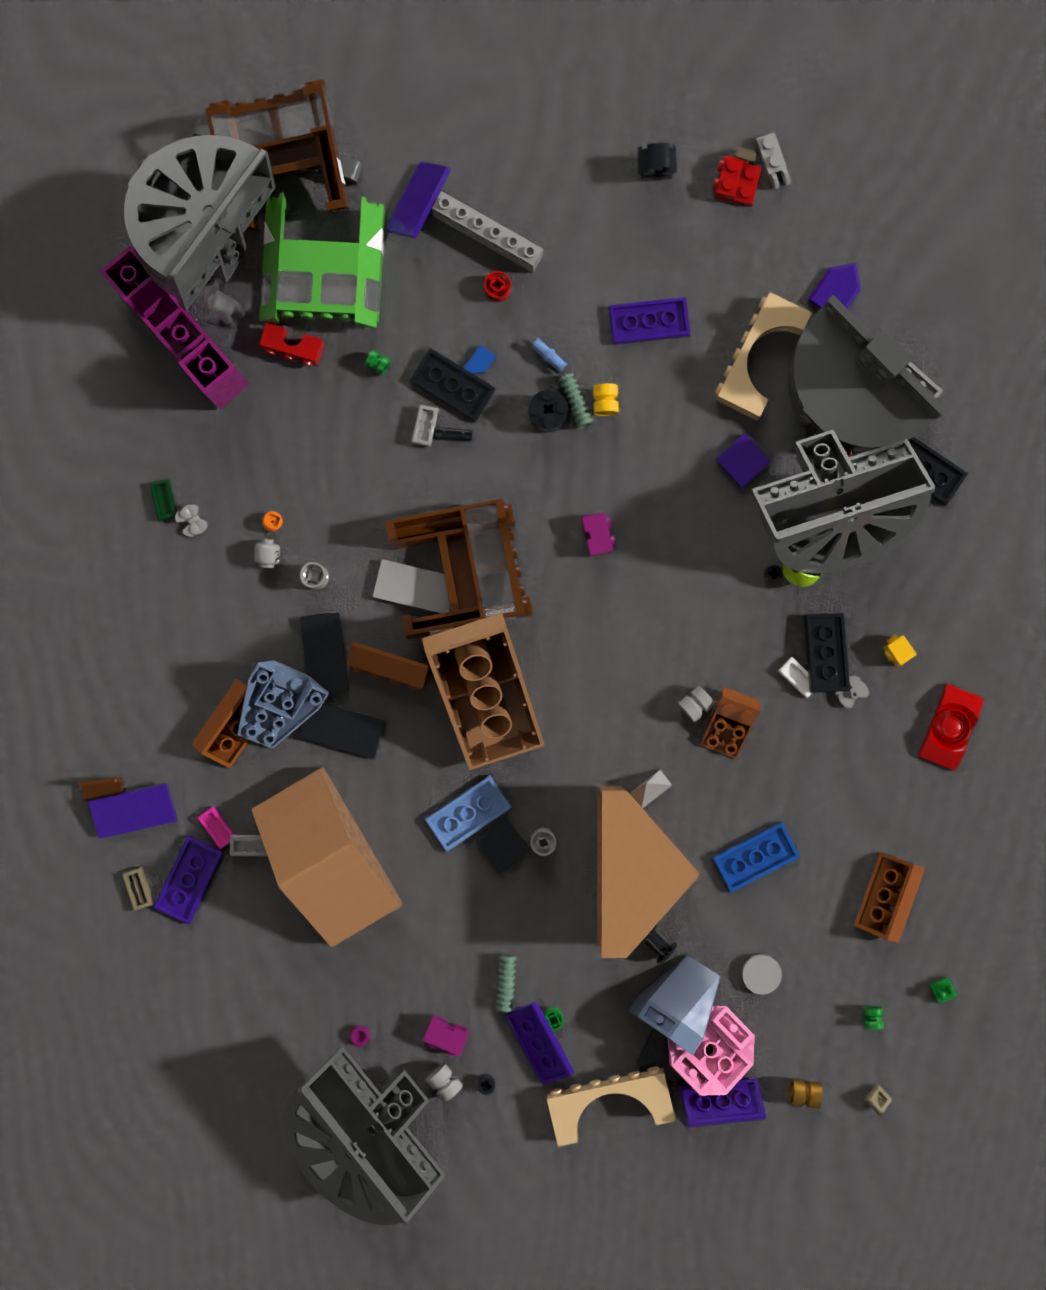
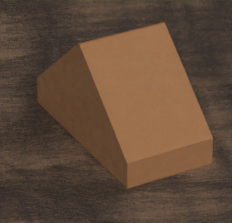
M502 613L422 638L427 659L469 771L545 746Z
M324 767L251 809L279 888L331 948L398 909L403 904Z
M597 786V946L601 958H627L699 877V873L623 787Z

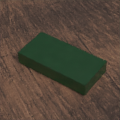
M170 479L149 483L158 521L175 518L177 507Z

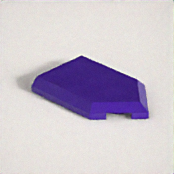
M856 263L828 268L807 300L821 309L827 300L834 295L848 309L861 290Z

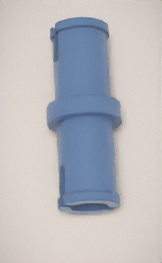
M540 338L531 345V348L543 357V361L551 364L559 373L568 365L567 362L555 353L556 350L550 349Z

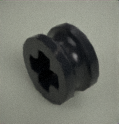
M771 565L764 571V578L769 583H776L783 576L781 567L777 565ZM772 569L778 573L775 579H772V576L768 574Z
M488 1074L482 1075L478 1079V1091L483 1095L491 1094L495 1089L494 1078ZM489 1080V1084L492 1086L484 1089L481 1082Z

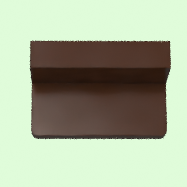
M123 777L77 783V787L82 786L83 801L125 792Z

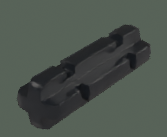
M436 427L434 435L436 438L441 439L445 437V439L451 440L464 439V441H472L473 432L471 430L462 431V429Z

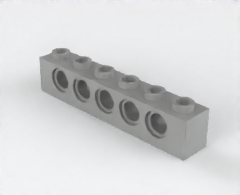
M442 191L432 206L434 217L532 273L543 257V248Z

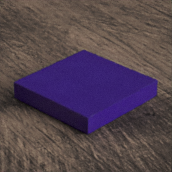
M746 433L715 459L740 488H743L771 463Z

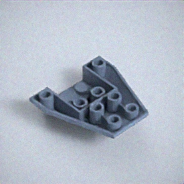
M274 660L258 662L248 678L237 734L273 749L320 709L329 692L309 675Z
M687 955L642 991L628 1012L656 1029L693 1056L704 1039L720 976Z

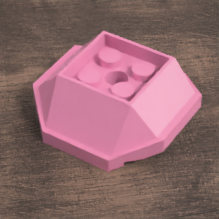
M713 1006L704 1039L693 1056L668 1038L670 1066L698 1095H727L753 1066L755 1035L727 1006ZM711 1044L713 1052L707 1055L706 1046Z

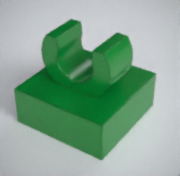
M947 976L929 984L938 1004H942L957 996Z

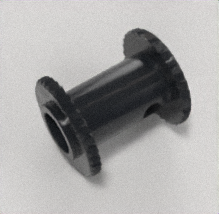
M656 924L639 945L644 942L659 956L657 963L661 964L673 954L677 943L673 942L669 945L655 931Z

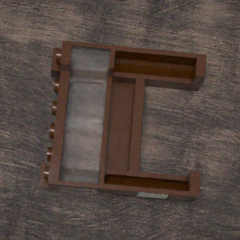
M324 79L306 82L302 89L294 90L290 95L276 94L273 95L272 99L267 100L266 98H257L253 103L249 104L247 102L236 103L235 107L229 100L210 103L209 107L205 108L211 135L235 138L259 150L262 148L268 152L273 179L322 168L329 201L325 202L327 211L337 215L338 212L344 211V209H350ZM257 214L245 231L250 229L260 231Z
M501 498L385 521L388 540L393 550L438 542L451 612L412 619L410 615L402 616L405 636L408 640L438 634L499 613L503 614L505 621L533 616L530 596L522 598V596H525L523 584L519 585L518 578L521 577V571L519 566H515L514 559L518 558L516 547L511 546L510 541L514 540L511 527H515L511 503L503 504V499Z

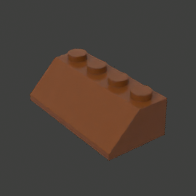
M352 641L348 665L352 666V671L363 674L365 670L371 672L370 676L377 679H382V676L390 678V683L399 686L403 682L408 684L409 689L418 692L420 688H425L431 670L430 666Z
M238 679L233 683L191 743L201 754L228 768L232 767L250 741L237 734L247 684Z
M880 852L854 926L888 941L899 943L925 868Z

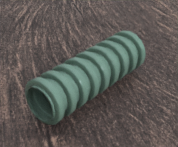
M566 374L559 378L558 383L561 384L560 388L564 390L562 393L566 395L565 400H568L567 405L570 406V411H573L572 416L575 417L574 421L578 423L577 428H584L592 424L593 419L590 418L591 414L587 412L589 409L585 407L586 402H583L584 397L580 395L579 385H576L577 381L573 379L574 374Z
M502 954L499 956L501 960L499 962L500 968L498 969L500 972L498 978H500L498 981L499 987H497L499 991L497 997L499 999L496 1000L498 1003L496 1009L501 1012H511L514 1010L512 1006L514 1000L512 998L515 997L513 994L515 988L513 986L515 985L514 979H516L514 975L516 969L514 967H516L515 960H517V957L511 954Z

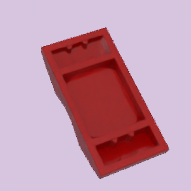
M946 683L918 756L956 771L967 750L971 732L979 719L984 698Z

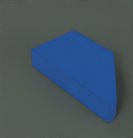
M480 345L464 369L472 374L486 373L496 359V355Z

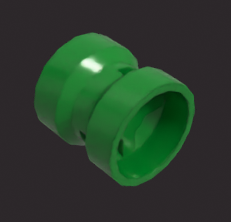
M373 349L368 355L364 366L368 369L376 370L377 374L383 376L391 363V359L387 356H380V353Z
M554 1006L547 1008L544 1016L552 1031L560 1029L564 1021L562 1011Z
M864 1006V1028L868 1030L884 1029V1021L881 1019L883 1007Z

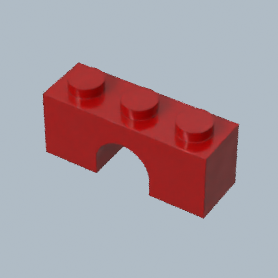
M270 323L265 324L259 344L264 353L271 356L279 354L288 361L296 359L301 361V364L312 367V365L319 366L325 346L323 339L303 334L302 340L298 345L289 346L286 344L288 332L285 328Z

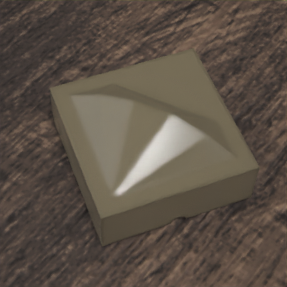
M739 147L735 156L744 159V162L755 161L756 152Z
M875 1085L864 1099L878 1115H882L892 1101L879 1085Z

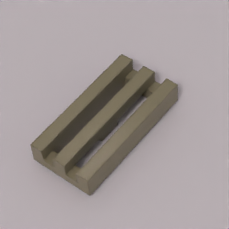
M143 867L123 873L122 876L133 911L154 905ZM136 873H138L147 903L145 902ZM129 875H132V879H133V882H134V885H135V889H136V892H137V894H138V897H139V900H140V903H141V905H139V906H138V903H137V900H136V897H135V894H134V891H133V888H132V884H131Z

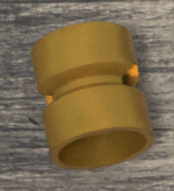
M792 1079L789 1086L790 1106L802 1107L803 1104H806L807 1108L820 1109L822 1103L821 1083L808 1081L805 1084L803 1080Z

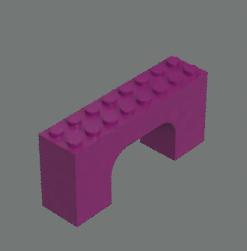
M131 245L100 270L101 274L124 301L140 316L177 359L178 364L219 409L223 408L250 385L193 317L179 306L177 299L159 287L149 277Z

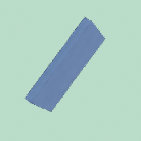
M489 775L424 820L444 850L448 852L512 807Z

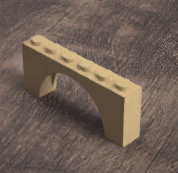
M771 292L767 298L763 296L758 305L761 310L758 315H753L749 323L752 325L750 332L745 331L741 342L744 344L741 349H736L732 357L735 362L732 366L728 365L723 375L726 379L724 383H719L715 391L718 394L715 399L716 401L756 421L761 416L769 399L761 395L750 381L747 371V358L751 346L761 337L773 332L786 331L800 335L812 314Z
M651 1067L642 1073L640 1071H633L624 1077L615 1075L609 1077V1080L606 1081L597 1079L590 1081L588 1085L574 1084L569 1089L562 1090V1088H556L551 1090L547 1095V1103L558 1147L578 1142L577 1124L581 1113L589 1103L606 1094H625L639 1100L648 1108L656 1125L676 1121L664 1068Z

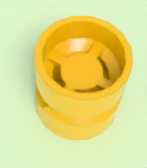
M610 383L594 385L593 397L597 400L593 403L594 415L612 416L619 414V402L615 400L618 397V385Z

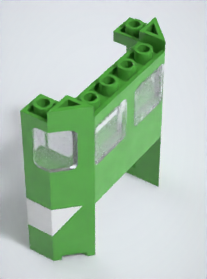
M283 192L279 194V198H272L271 200L269 197L266 200L259 322L279 323V320L293 318V316H301L303 319L321 317L323 320L340 318L342 321H352V319H355L357 327L377 328L380 316L384 248V205L379 203L378 207L377 203H368L367 199L362 197L359 243L284 239L285 214H289V205Z

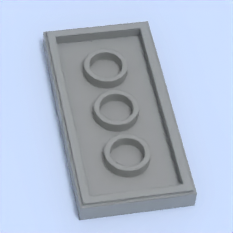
M382 559L373 598L440 614L450 612L451 607L444 574Z

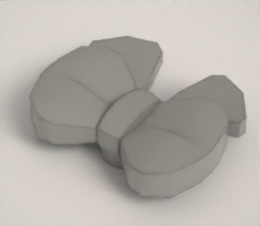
M195 504L186 505L181 511L178 510L175 515L176 522L188 520L190 523L183 530V534L189 537L204 532L208 527V522L200 519L197 515L199 508Z
M849 677L852 688L849 692H835V695H838L840 704L845 708H852L854 701L858 697H868V687L860 681V677Z

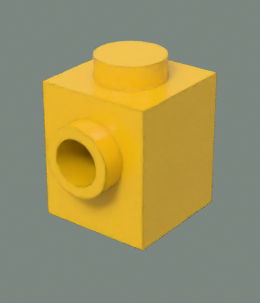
M895 634L886 640L887 644L883 646L885 657L890 662L892 661L895 666H901L917 655L904 635L897 636Z

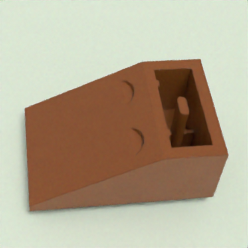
M723 686L700 745L737 759L760 712V700Z

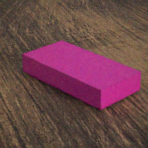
M212 806L197 818L220 850L230 843V835H236L215 806Z

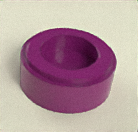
M364 1025L355 1026L350 1033L351 1042L359 1047L366 1045L371 1036L370 1030Z

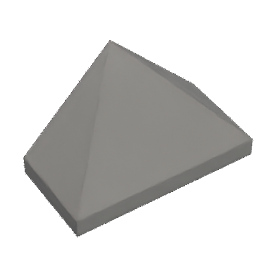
M659 770L629 794L643 809L670 788L672 784L662 771Z

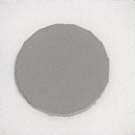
M757 954L750 957L744 963L741 972L742 980L746 987L753 993L760 995L769 994L776 990L782 978L781 968L777 961L765 954Z

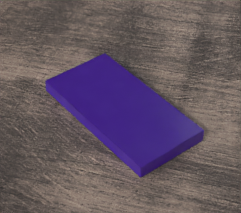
M420 161L385 229L389 233L416 239L451 170L447 166Z
M686 297L609 305L613 345L690 337Z
M168 783L96 798L88 802L99 839L177 821Z
M188 835L155 903L154 909L188 925L191 924L224 851Z
M537 1001L505 1014L542 1085L572 1076L575 1073Z
M757 1078L739 1080L727 1095L700 1096L690 1085L679 1087L687 1128L765 1120L767 1117Z

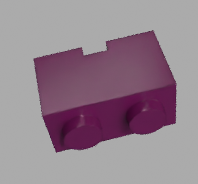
M605 512L582 517L581 522L584 535H589V540L586 542L589 557L612 553L616 543L614 535L610 536L609 528H612L610 517H606Z
M433 1014L423 1041L431 1048L437 1049L439 1047L450 1056H460L470 1029L456 1023L454 1027L448 1025L447 1019Z

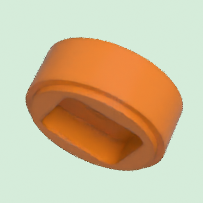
M274 511L267 512L262 519L264 529L269 532L278 531L283 523L281 515Z

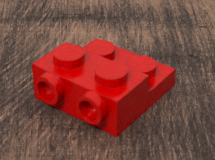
M725 155L724 160H720L717 172H720L719 179L715 178L712 189L716 191L714 198L752 207L762 167L743 163L744 159Z

